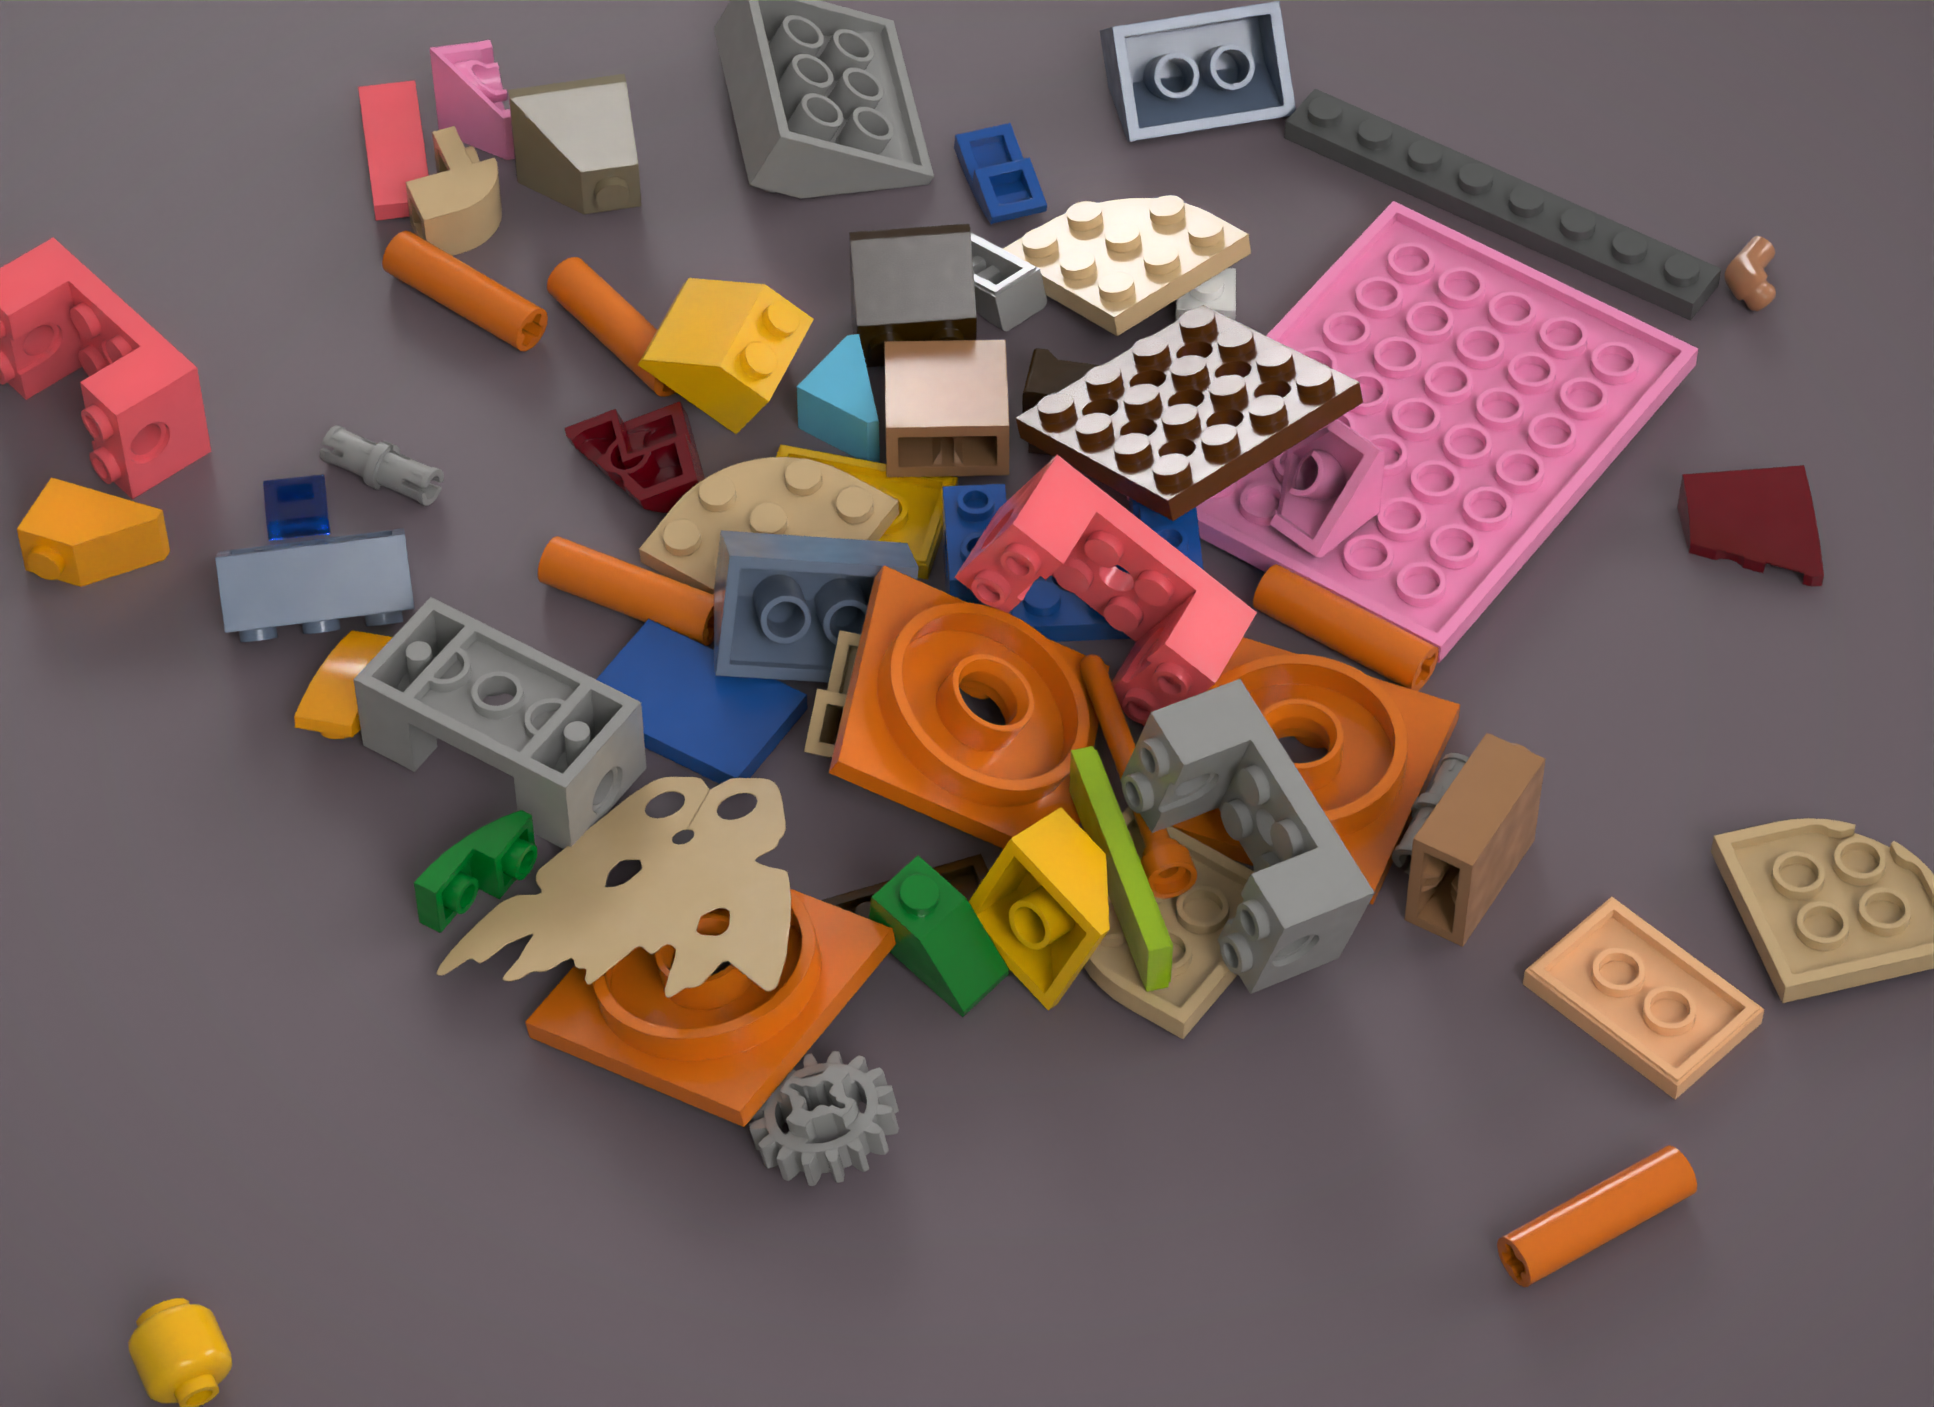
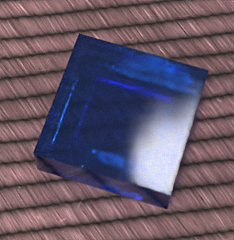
M324 474L263 481L269 540L331 534Z

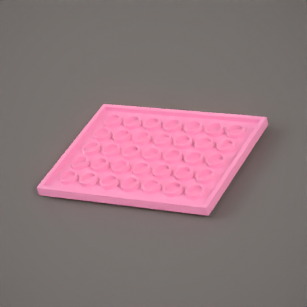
M1393 201L1266 335L1360 382L1363 403L1339 417L1338 420L1385 451L1380 512L1322 558L1313 556L1270 525L1278 511L1288 450L1196 507L1200 538L1264 572L1271 566L1278 564L1438 647L1437 662L1440 663L1696 366L1698 348Z

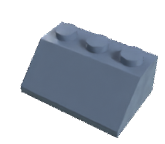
M1280 1L1120 25L1100 30L1108 88L1127 142L1291 116L1296 110Z
M404 528L219 551L215 557L225 633L239 631L240 642L277 638V626L301 623L303 634L336 631L341 629L340 618L365 616L366 626L403 622L402 611L414 609Z
M721 530L714 584L715 675L829 683L839 631L862 633L874 577L885 565L917 580L919 567L908 543Z

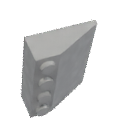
M731 0L715 25L714 32L749 186L757 187L770 193L777 192L802 199L930 184L934 174L893 20L821 0Z

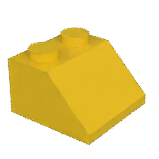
M688 278L661 322L638 366L731 432L737 434L770 401L814 319L766 284Z
M1062 807L1012 837L969 900L971 907L1007 967L1048 1011L1059 1003L1110 930L1106 854Z

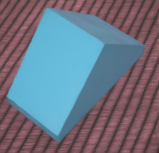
M859 334L847 335L797 386L798 428L857 459L880 463L879 419Z

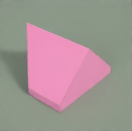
M491 40L430 47L439 130L455 126L463 143L505 160L515 159L510 109L505 110L502 102L507 100L506 89L503 90L498 62L494 63Z
M1338 419L1288 449L1278 511L1270 525L1313 556L1322 558L1380 512L1385 451Z

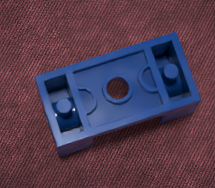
M1005 484L942 486L943 560L946 593L968 603L986 605L978 600L969 588L954 577L998 509L1007 502ZM1129 498V512L1204 570L1196 507L1172 521ZM1116 565L1118 569L1129 574L1124 568ZM1040 576L1035 580L1024 599L1009 612V614L1023 620L1046 638L1055 642L1131 639L1125 633L1113 628L1102 615L1074 593L1059 589L1056 579L1052 576L1046 580Z

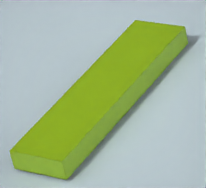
M1093 746L1071 750L1069 792L1084 831L1106 854L1108 894L1145 991L1149 992L1169 987V982H1171L1173 943L1098 751L1094 750Z

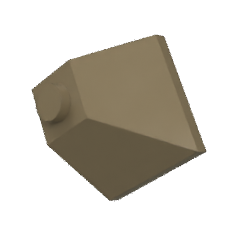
M625 74L508 90L518 183L582 214L641 206L639 164Z

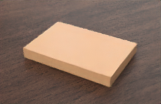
M1613 897L1604 902L1524 972V986L1675 1100L1762 1023L1764 1009Z

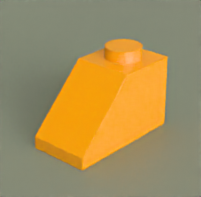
M52 477L17 528L26 571L33 572L47 580H59L79 587L163 561L170 552L163 510Z

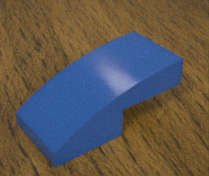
M1011 123L955 135L954 150L979 207L990 224L1047 211V203L1030 157L1023 158Z

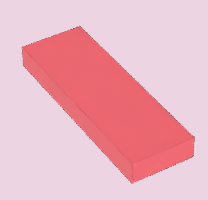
M415 80L360 86L358 91L375 220L410 217L406 182L429 176Z

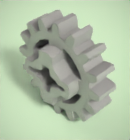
M832 1051L827 1062L817 1064L812 1054L805 1055L804 1068L797 1071L792 1069L753 1116L754 1122L749 1124L750 1132L756 1150H760L764 1165L768 1169L779 1165L784 1180L790 1181L802 1171L805 1173L808 1186H815L822 1173L831 1172L832 1178L836 1183L844 1181V1168L853 1165L856 1169L866 1172L869 1170L866 1159L867 1154L872 1152L874 1154L886 1155L889 1151L885 1135L898 1133L899 1127L895 1113L899 1112L892 1085H887L884 1071L880 1067L869 1071L865 1057L858 1055L848 1065H845L842 1062L840 1051ZM861 1101L866 1104L864 1113H861L858 1105ZM784 1122L788 1124L789 1132L786 1135L782 1132Z

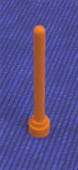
M1089 654L1081 660L1080 672L1121 780L1134 751L1135 743L1103 659L1096 654ZM1132 810L1146 847L1142 853L1141 864L1154 897L1167 899L1187 892L1195 884L1198 876L1188 848L1179 844L1175 839L1170 838L1167 828L1152 833L1141 814Z

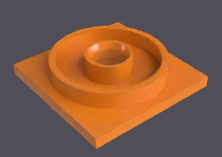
M884 565L874 577L829 773L1002 849L1005 848L1012 837L1060 807L1079 825L1080 818L1069 792L1071 750L1089 746L1094 747L1099 724L1080 672V662L1086 655L1046 638L1035 628L1007 612L982 604L965 602ZM1105 664L1107 671L1109 672L1110 666ZM959 687L966 694L974 698H991L1001 710L1006 725L989 723L974 714L964 702Z
M1242 637L1218 680L1206 691L1241 679L1278 739L1294 736L1305 746L1326 748L1328 750L1327 754L1319 760L1309 763H1294V765L1375 892L1369 903L1373 905L1393 863L1392 853L1400 844L1413 819L1411 807L1416 798L1425 793L1458 722L1460 704L1370 677L1362 671L1337 660L1315 655L1296 654ZM1219 808L1172 825L1177 830L1232 860L1253 866L1240 842L1231 838L1225 830Z
M790 889L791 922L787 956L780 981L772 991L763 990L730 964L724 970L709 976L700 986L685 988L676 995L667 998L665 987L675 958L676 949L672 945L667 944L656 953L649 954L644 948L637 947L592 984H587L585 981L586 969H579L574 965L525 1021L529 1037L745 1127L896 945L893 928ZM719 908L700 917L696 931L701 935H721L729 926L730 912L727 909Z

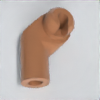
M1761 236L1753 237L1731 261L1725 271V282L1733 295L1739 301L1743 299L1747 307L1752 311H1760L1776 296L1775 287L1767 282L1768 275L1764 270L1774 258L1775 249L1767 239Z

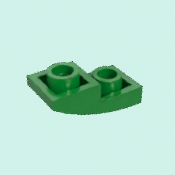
M519 810L503 816L466 836L436 859L414 882L419 923L442 933L457 913L464 914L472 906L478 890L501 899L516 880H523L532 870L538 854V848L535 845L532 815Z

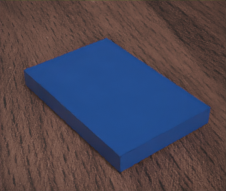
M650 619L644 623L596 679L641 702L645 748L719 784L733 778H751L808 709L807 694L776 679L716 676L714 672L713 649Z

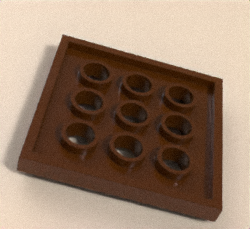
M1202 305L1183 313L1177 321L1154 335L1138 340L1132 348L1106 364L1090 369L1084 377L1061 391L1042 398L1036 406L1015 419L1021 439L1054 457L1059 455L1074 468L1174 521L1363 403L1359 381Z

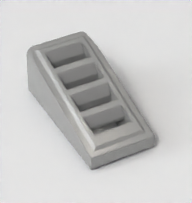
M971 233L976 312L994 326L1003 331H1009L1044 309L1047 304L1041 269Z

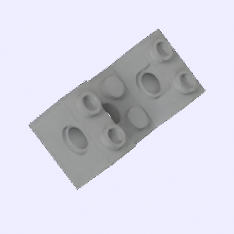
M430 597L354 678L363 746L414 772L438 747V738L514 777L517 811L523 810L532 815L535 835L563 849L567 846L572 847L591 826L603 818L646 769L642 705L640 701L433 597ZM503 693L514 697L510 702L500 706L488 705L482 701L487 696H498Z
M1241 679L1151 712L1120 780L1123 794L1129 807L1134 812L1141 814L1152 833L1219 808L1225 830L1231 838L1240 842L1254 866V873L1250 874L1241 892L1244 900L1238 905L1235 918L1227 920L1218 938L1221 955L1228 969L1240 976L1249 993L1252 994L1338 959L1375 892Z

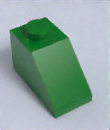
M919 855L871 897L869 919L893 928L896 945L890 953L960 1016L964 1017L1008 976L1009 968L967 898Z

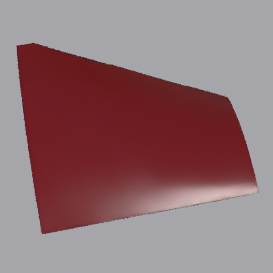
M680 401L623 422L618 411L613 409L564 428L570 443L646 510L669 513L685 493L705 479L688 414Z
M1804 465L1682 474L1677 509L1690 554L1712 560L1729 559L1737 562L1742 568L1763 573L1766 564L1803 573V585L1810 587L1822 586L1824 570L1820 539Z

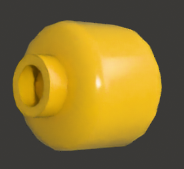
M174 1298L158 1303L142 1313L136 1321L137 1328L129 1339L128 1347L131 1359L147 1395L159 1403H178L180 1407H198L212 1400L219 1393L218 1384L226 1378L232 1367L231 1352L213 1312L202 1305L189 1304V1301L184 1298Z

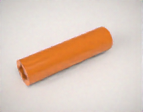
M410 231L398 233L388 244L383 255L382 265L385 272L520 351L530 350L543 336L548 322V315L538 305Z
M571 257L559 263L548 278V293L658 396L666 397L676 393L638 366L640 359L658 329L581 258Z
M559 536L553 537L546 545L538 565L537 575L540 583L643 622L650 619L703 645L708 646L714 641L713 594Z
M1278 564L1271 566L1266 571L1256 588L1253 597V607L1256 610L1403 687L1419 691L1429 680L1438 661V647Z
M1671 1145L1665 1146L1499 1238L1497 1249L1501 1262L1508 1274L1518 1285L1528 1287L1695 1194L1697 1191L1695 1173L1681 1151Z

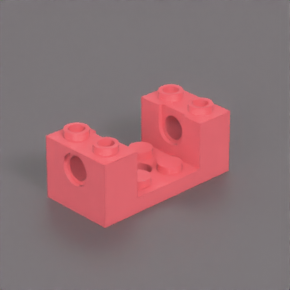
M54 237L0 268V384L8 383L27 400L83 367L89 377L80 382L85 409L81 411V417L86 429L94 438L92 441L93 451L89 454L91 464L95 472L105 483L111 484L114 482L133 500L211 452L197 367Z
M1056 455L998 509L954 577L969 588L982 603L1009 613L1024 599L1035 580L1040 576L1045 580L1052 576L1062 588L1074 593L1102 615L1113 628L1125 633L1136 643L1112 680V684L1123 712L1130 719L1141 723L1143 726H1145L1151 712L1201 694L1213 686L1257 614L1255 610L1059 455ZM1116 565L1124 568L1129 574L1118 569Z

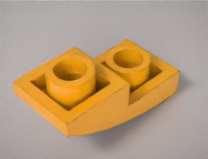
M351 630L330 652L310 682L294 715L295 728L317 731L329 739L352 738L357 734L361 727L354 678L393 637Z

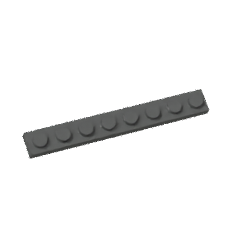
M1314 89L1285 121L1284 138L1690 321L1719 286L1721 268L1318 89Z

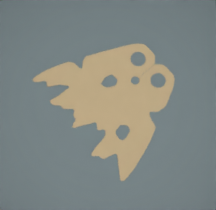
M664 777L643 786L591 826L572 847L567 846L538 870L536 882L541 888L542 893L537 895H516L504 900L480 920L450 951L440 964L437 975L443 976L469 959H473L477 963H483L507 944L533 934L519 959L504 975V981L512 982L519 980L531 972H546L563 961L573 959L576 968L586 969L585 981L587 984H592L635 948L642 947L649 954H654L668 944L676 949V953L665 987L667 998L676 995L685 988L700 986L722 962L726 961L730 962L763 990L772 991L780 981L787 956L791 922L790 882L787 871L759 864L755 860L773 850L786 831L783 801L779 788L775 782L769 779L733 778L709 789L705 782L697 777ZM677 792L684 796V805L673 815L665 818H652L645 812L646 805L650 800L660 794ZM747 793L752 794L757 799L756 807L744 817L727 820L718 816V806L733 795ZM691 830L694 832V837L685 844L678 845L672 841L674 835L680 831ZM639 860L641 862L642 869L630 880L615 887H605L608 873L619 861ZM719 908L727 909L730 912L729 926L721 935H701L696 931L700 917Z

